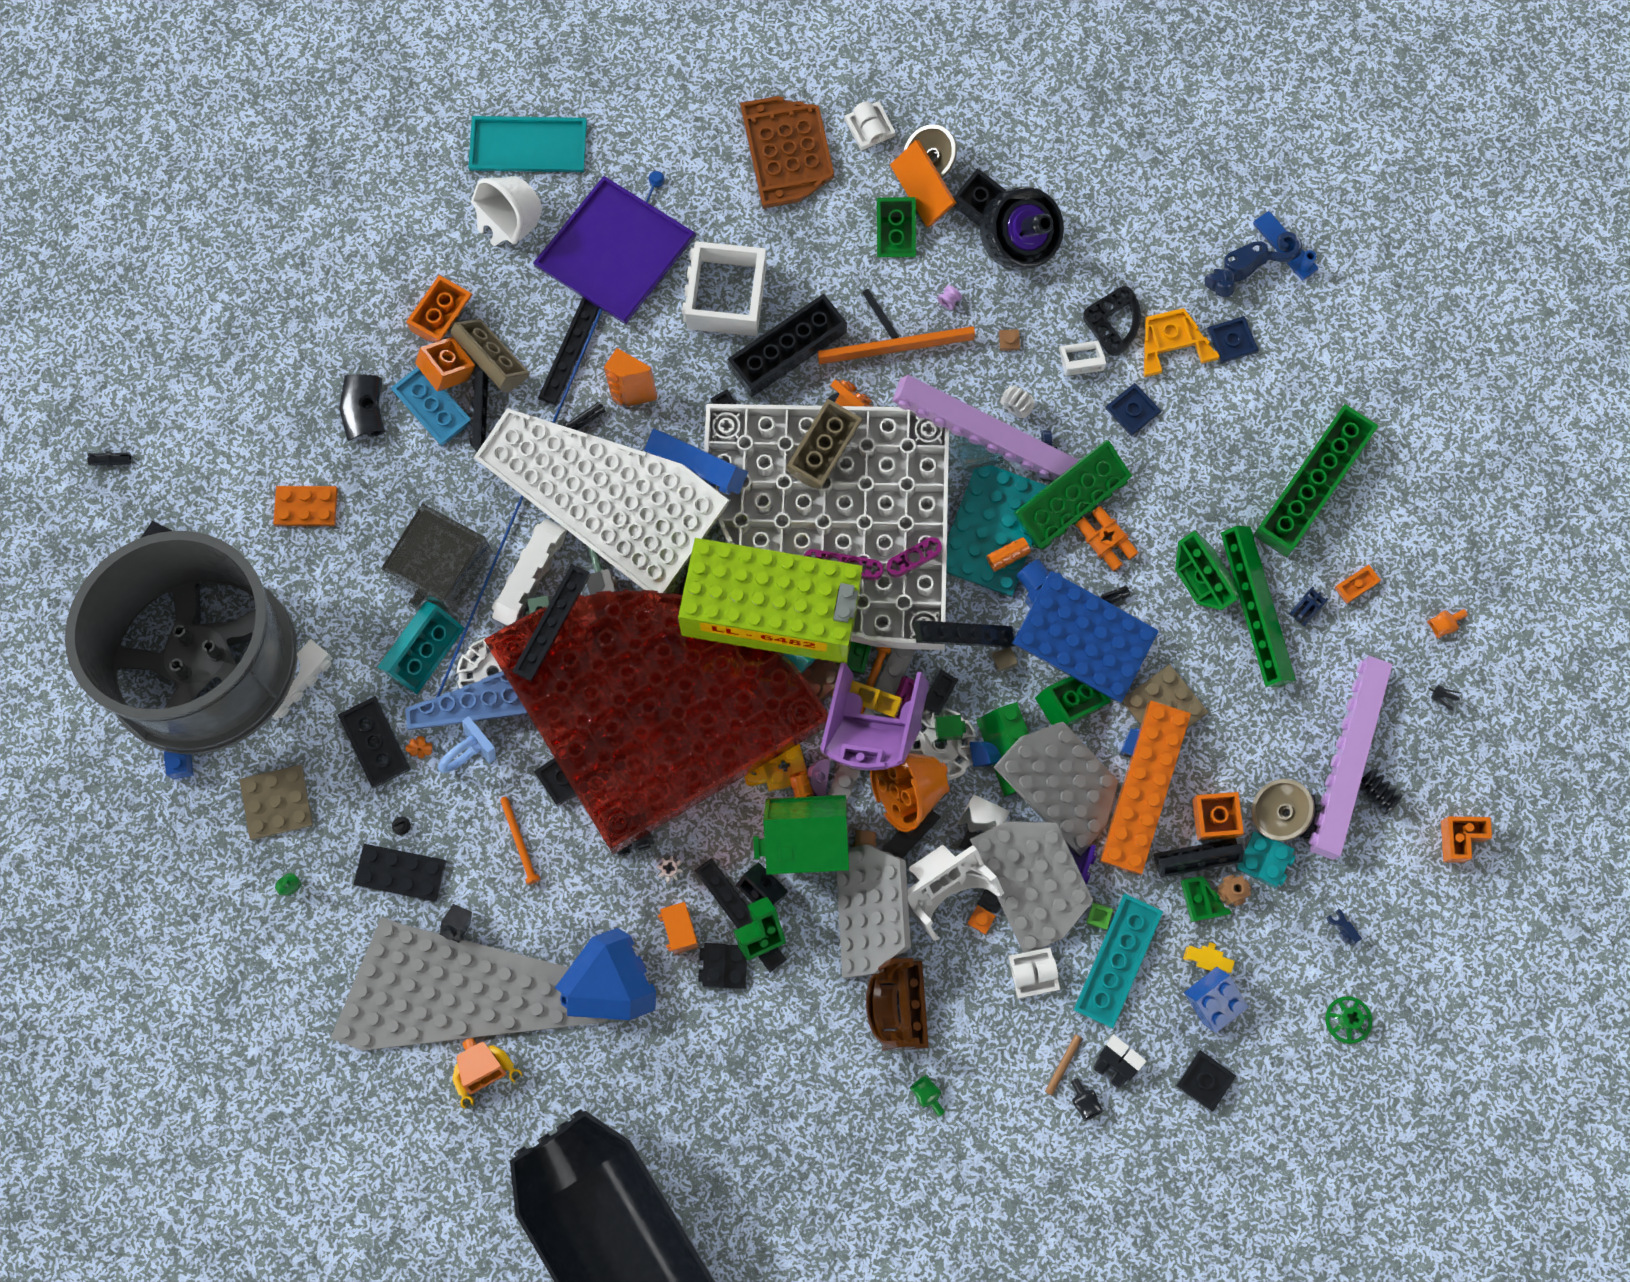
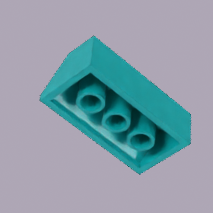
M425 601L380 662L378 668L415 694H418L465 627L439 606Z

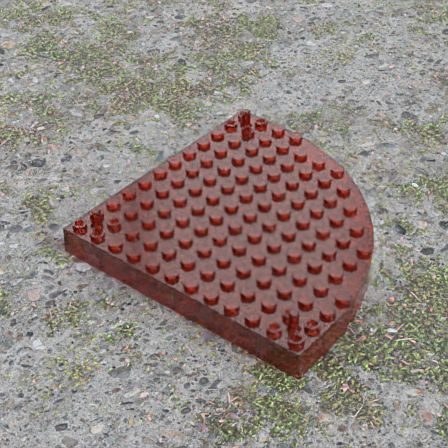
M629 589L617 592L600 591L587 596L580 595L533 682L513 674L512 671L544 615L546 607L513 622L484 639L487 648L612 855L826 727L828 718L826 709L809 683L784 653L682 636L678 616L683 595L658 593V591L654 590L630 591Z

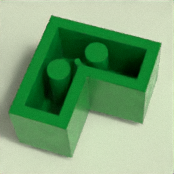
M767 897L747 905L753 922L733 931L739 949L747 960L786 943L777 911Z

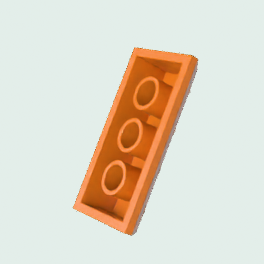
M616 348L604 366L612 400L620 406L624 404L628 407L655 401L657 399V392L652 367Z

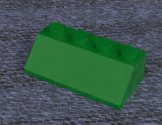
M1017 702L997 708L976 719L983 741L990 742L996 746L1001 758L1019 737L1029 734ZM994 768L1004 797L1017 793Z

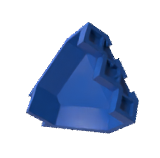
M615 928L593 936L555 986V989L561 992L560 1001L561 1005L567 1008V1016L632 1020L655 1011V987L653 983L649 985L644 973L647 970L641 957L636 956L632 948L635 943L629 934L619 928Z

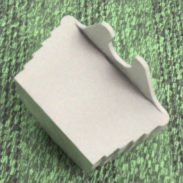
M517 176L480 179L471 200L476 209L477 229L481 234L484 233L486 225L492 229L493 237L490 243L493 246L498 245L504 240L517 244L529 232L533 231L542 213L541 202L536 192L527 182Z

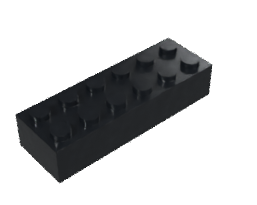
M823 293L727 359L728 368L752 398L818 353V351L846 334L847 322Z

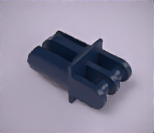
M1312 586L1290 611L1289 615L1292 617L1302 604L1306 607L1295 618L1298 622L1308 610H1311L1312 613L1301 624L1305 627L1328 601V598H1323L1321 596L1322 593H1317Z

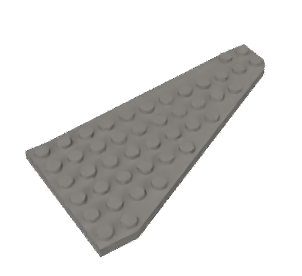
M381 917L331 1039L366 1051L607 1022L610 1019L567 1016V1008L561 1005V992L555 989V986L570 967L462 939L458 943L448 940L438 933L403 925Z

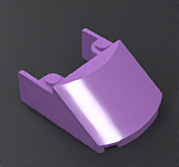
M841 662L822 739L821 751L839 764L860 770H882L903 764L922 728L921 719L929 682L922 672H917L911 701L903 705L899 719L861 714L862 698L858 694L850 692L853 673L846 663Z

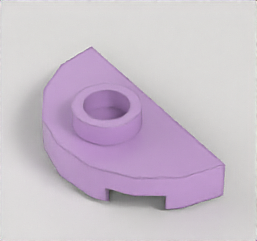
M820 759L809 767L808 777L814 796H825L831 759Z

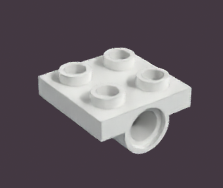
M869 101L862 102L854 108L852 113L845 115L844 120L860 150L869 148L896 135L879 101L873 104Z
M1051 947L1008 956L1017 999L1060 990L1058 970L1055 959L1052 956Z

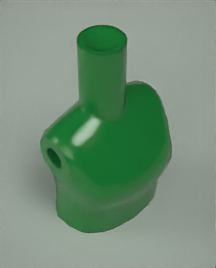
M294 873L284 875L275 884V889L281 896L291 895L301 887V881Z
M928 1075L921 1077L910 1086L922 1108L931 1106L938 1117L945 1113L937 1101L942 1093Z

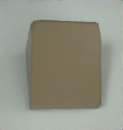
M1011 647L991 653L997 672L1014 668L1018 665Z

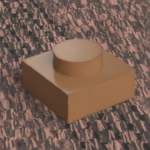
M1019 329L999 330L1000 351L1020 350Z

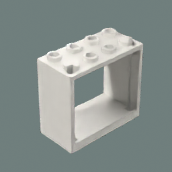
M695 241L694 248L690 249L691 266H688L687 270L689 281L688 285H685L686 303H683L682 306L683 322L687 324V329L758 337L767 266L766 248ZM702 262L755 267L749 315L695 310Z

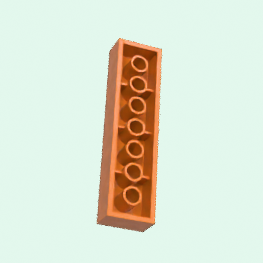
M1150 701L1147 704L1135 748L1099 859L1100 863L1136 875L1143 873L1191 713L1154 701Z

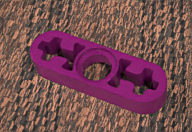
M930 537L890 558L887 562L888 574L894 578L901 577L938 557L942 551L940 540ZM929 544L937 545L935 552L929 550L926 552L927 557H924L923 552L929 549ZM913 552L918 553L920 560L918 562H911L908 559L909 554ZM902 558H905V562H906V564L908 565V567L905 566V563L902 564V563H903V559H902ZM893 563L896 565L902 564L899 571L891 570Z

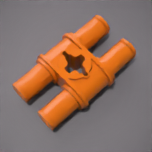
M1099 506L1091 513L1102 526L1099 531L1095 530L1085 517L1079 520L1076 526L1086 537V543L1097 553V557L1103 558L1112 571L1115 572L1123 565L1112 551L1115 546L1119 547L1129 560L1133 559L1139 552L1128 540V534H1125L1117 524V520L1111 519L1102 506ZM1104 536H1112L1110 541H1103Z

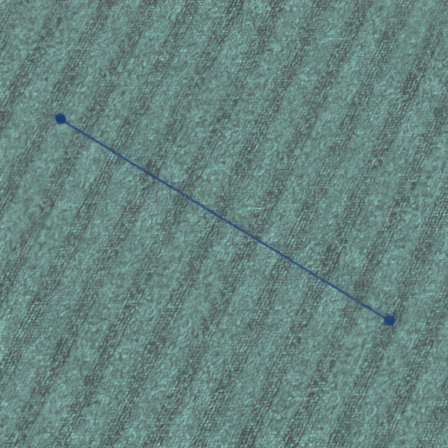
M653 171L649 175V183L652 187L645 201L647 203L654 187L658 188L664 184V175L659 171ZM600 309L598 312V315L589 333L587 341L581 352L579 360L576 364V367L573 371V374L570 378V381L568 383V386L565 390V393L562 397V400L560 402V405L557 409V412L554 416L552 423L556 422V419L559 415L561 407L564 403L569 388L575 377L577 369L580 365V362L586 351V348L594 332L596 324L602 313V309ZM523 495L519 499L436 697H439L524 498Z

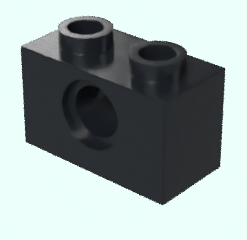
M759 862L744 873L735 885L753 903L767 897L774 907L789 892L772 874L767 875L766 868Z

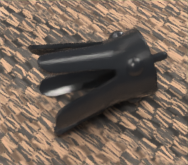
M1439 684L1435 690L1428 688L1433 691L1431 699L1439 701L1450 711L1454 710L1453 706L1442 697L1458 701L1460 697L1450 692L1462 693L1445 689Z

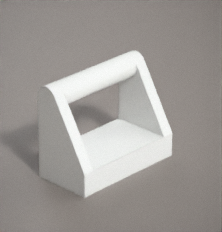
M1099 341L1059 346L1065 376L1104 371L1106 361ZM1091 349L1096 351L1097 358L1070 362L1066 354Z

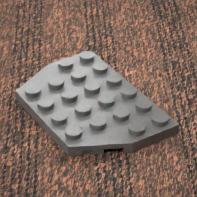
M1059 722L1050 727L1019 737L994 766L999 774L1044 822L1057 823L1067 846L1077 856H1081L1106 827L1118 780L1064 722Z
M1007 821L970 838L972 845L978 850L984 865L998 878L1004 894L1000 898L997 896L1023 953L1039 950L1064 938L1093 902L1091 894L1056 822Z
M866 844L849 848V871H836L842 978L879 974V966L891 958H899L901 953H905L911 947L906 862L904 859L895 857L891 853Z

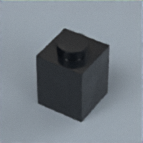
M452 904L441 921L440 935L448 940L459 943L470 926L472 912Z

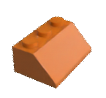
M438 275L406 321L410 331L427 341H441L472 297V293Z

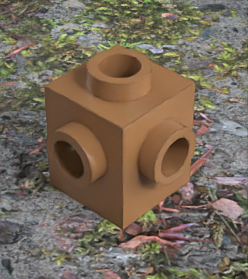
M1235 874L1223 878L1224 882L1218 886V893L1221 900L1225 902V905L1234 904L1236 907L1246 903L1245 898L1251 895V887L1247 879L1244 880L1243 875L1236 877Z

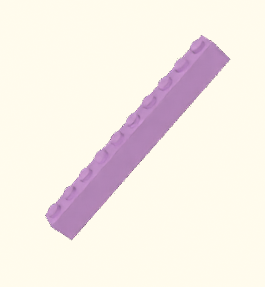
M906 375L898 383L892 402L897 403L901 409L911 410L916 413V416L923 419L927 418L933 421L934 425L945 427L951 430L952 434L969 439L968 441L972 444H980L986 447L987 451L998 453L1005 460L1016 462L1023 469L1038 473V476L1054 481L1079 461L910 375Z
M1368 656L1363 661H1360L1357 666L1356 672L1359 674L1351 688V691L1354 692L1346 706L1348 710L1347 717L1343 719L1341 724L1343 729L1342 736H1339L1336 742L1338 750L1331 760V767L1333 768L1325 782V786H1327L1326 793L1322 795L1320 805H1322L1321 812L1315 818L1316 832L1312 833L1309 844H1311L1310 852L1332 860L1340 857L1393 665L1391 663Z

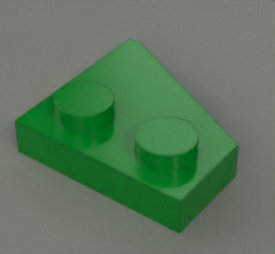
M1203 876L1180 881L1191 923L1232 914L1229 908L1226 909L1222 904L1218 894L1210 888L1209 883Z

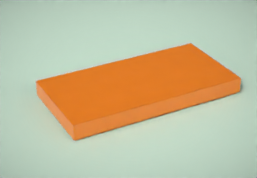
M915 140L890 164L908 197H916V210L926 227L932 226L956 204L955 199L919 140Z

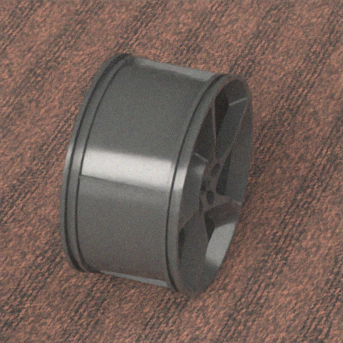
M169 531L156 533L134 540L110 554L89 574L79 588L71 604L65 628L67 659L72 673L82 689L98 704L113 712L123 726L137 739L158 750L170 753H210L232 746L255 733L275 714L290 690L297 668L298 643L296 632L289 614L283 605L269 590L263 587L256 571L239 551L218 538L199 532ZM199 583H221L239 588L254 597L256 609L232 622L200 624ZM167 592H172L176 621L164 650L158 653L123 647L121 643L124 635L139 613ZM250 641L243 658L236 665L228 646ZM121 668L150 670L174 681L177 684V689L163 709L134 708L128 706L123 699L118 685L117 671ZM215 677L220 678L222 682L216 688L193 700Z

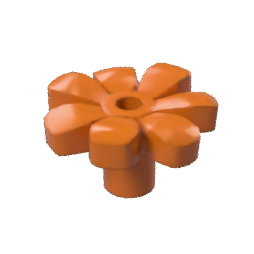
M418 736L416 740L411 739L409 745H406V752H409V755L413 757L418 755V758H425V755L432 754L433 745L431 742L426 743V739L423 736Z

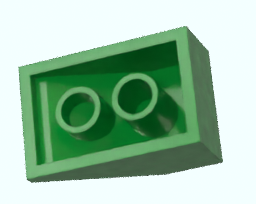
M916 197L876 198L877 257H916Z
M1071 676L1046 687L1035 697L1051 725L1064 722L1068 727L1111 703L1109 697Z

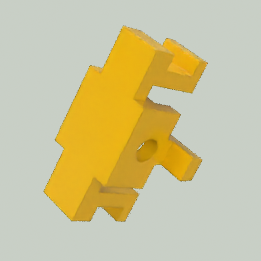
M1209 942L1208 947L1201 946L1200 949L1189 945L1186 947L1183 957L1185 960L1197 962L1196 967L1212 971L1218 967L1227 974L1232 972L1235 962L1223 957L1224 952L1215 950L1216 944Z

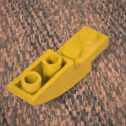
M852 680L850 692L856 693L862 698L863 707L896 718L903 698Z

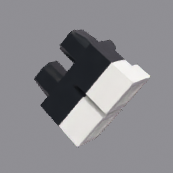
M1113 1034L1096 1056L1098 1059L1093 1069L1100 1075H1103L1110 1067L1115 1073L1109 1082L1118 1089L1135 1076L1146 1063V1060L1133 1049H1128L1129 1046Z

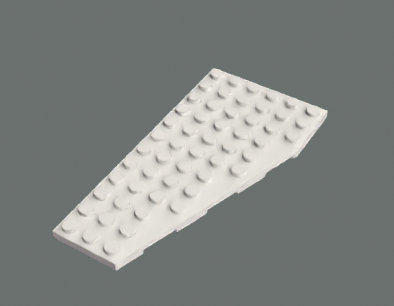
M508 408L474 456L482 465L657 600L662 599L691 558L694 539H704L731 501L683 464Z

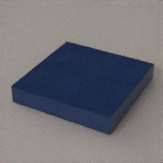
M1245 316L1207 328L1213 346L1219 354L1221 364L1258 353L1259 351Z
M1136 383L1132 384L1105 406V409L1131 437L1161 413L1158 406Z

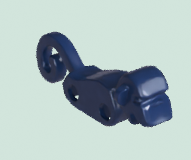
M1293 232L1280 234L1277 239V245L1282 251L1287 253L1268 251V245L1262 241L1252 242L1236 249L1225 256L1224 269L1216 268L1214 273H1210L1205 277V286L1212 291H1216V295L1220 297H1229L1234 293L1235 282L1245 280L1259 266L1266 264L1267 260L1290 262L1296 259L1302 251L1301 239ZM1286 241H1291L1295 246L1290 252H1287L1290 245ZM1259 246V251H1254L1253 247ZM1234 257L1235 260L1229 262L1228 258Z

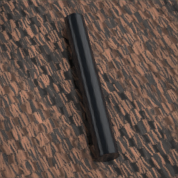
M864 290L862 294L891 339L898 338L899 335L870 290Z

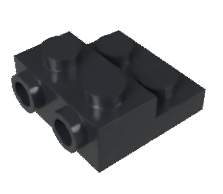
M704 943V948H700L699 960L703 961V969H699L698 982H702V987L746 989L747 959L739 949V946L723 943Z

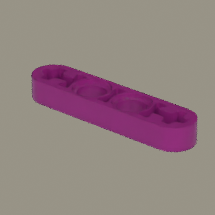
M810 549L804 554V556L808 557L815 555L816 558L820 559L824 556L826 560L835 558L843 563L857 562L861 566L864 563L867 569L877 566L879 571H876L874 575L871 574V570L865 569V573H862V579L874 581L880 579L883 575V565L878 560Z

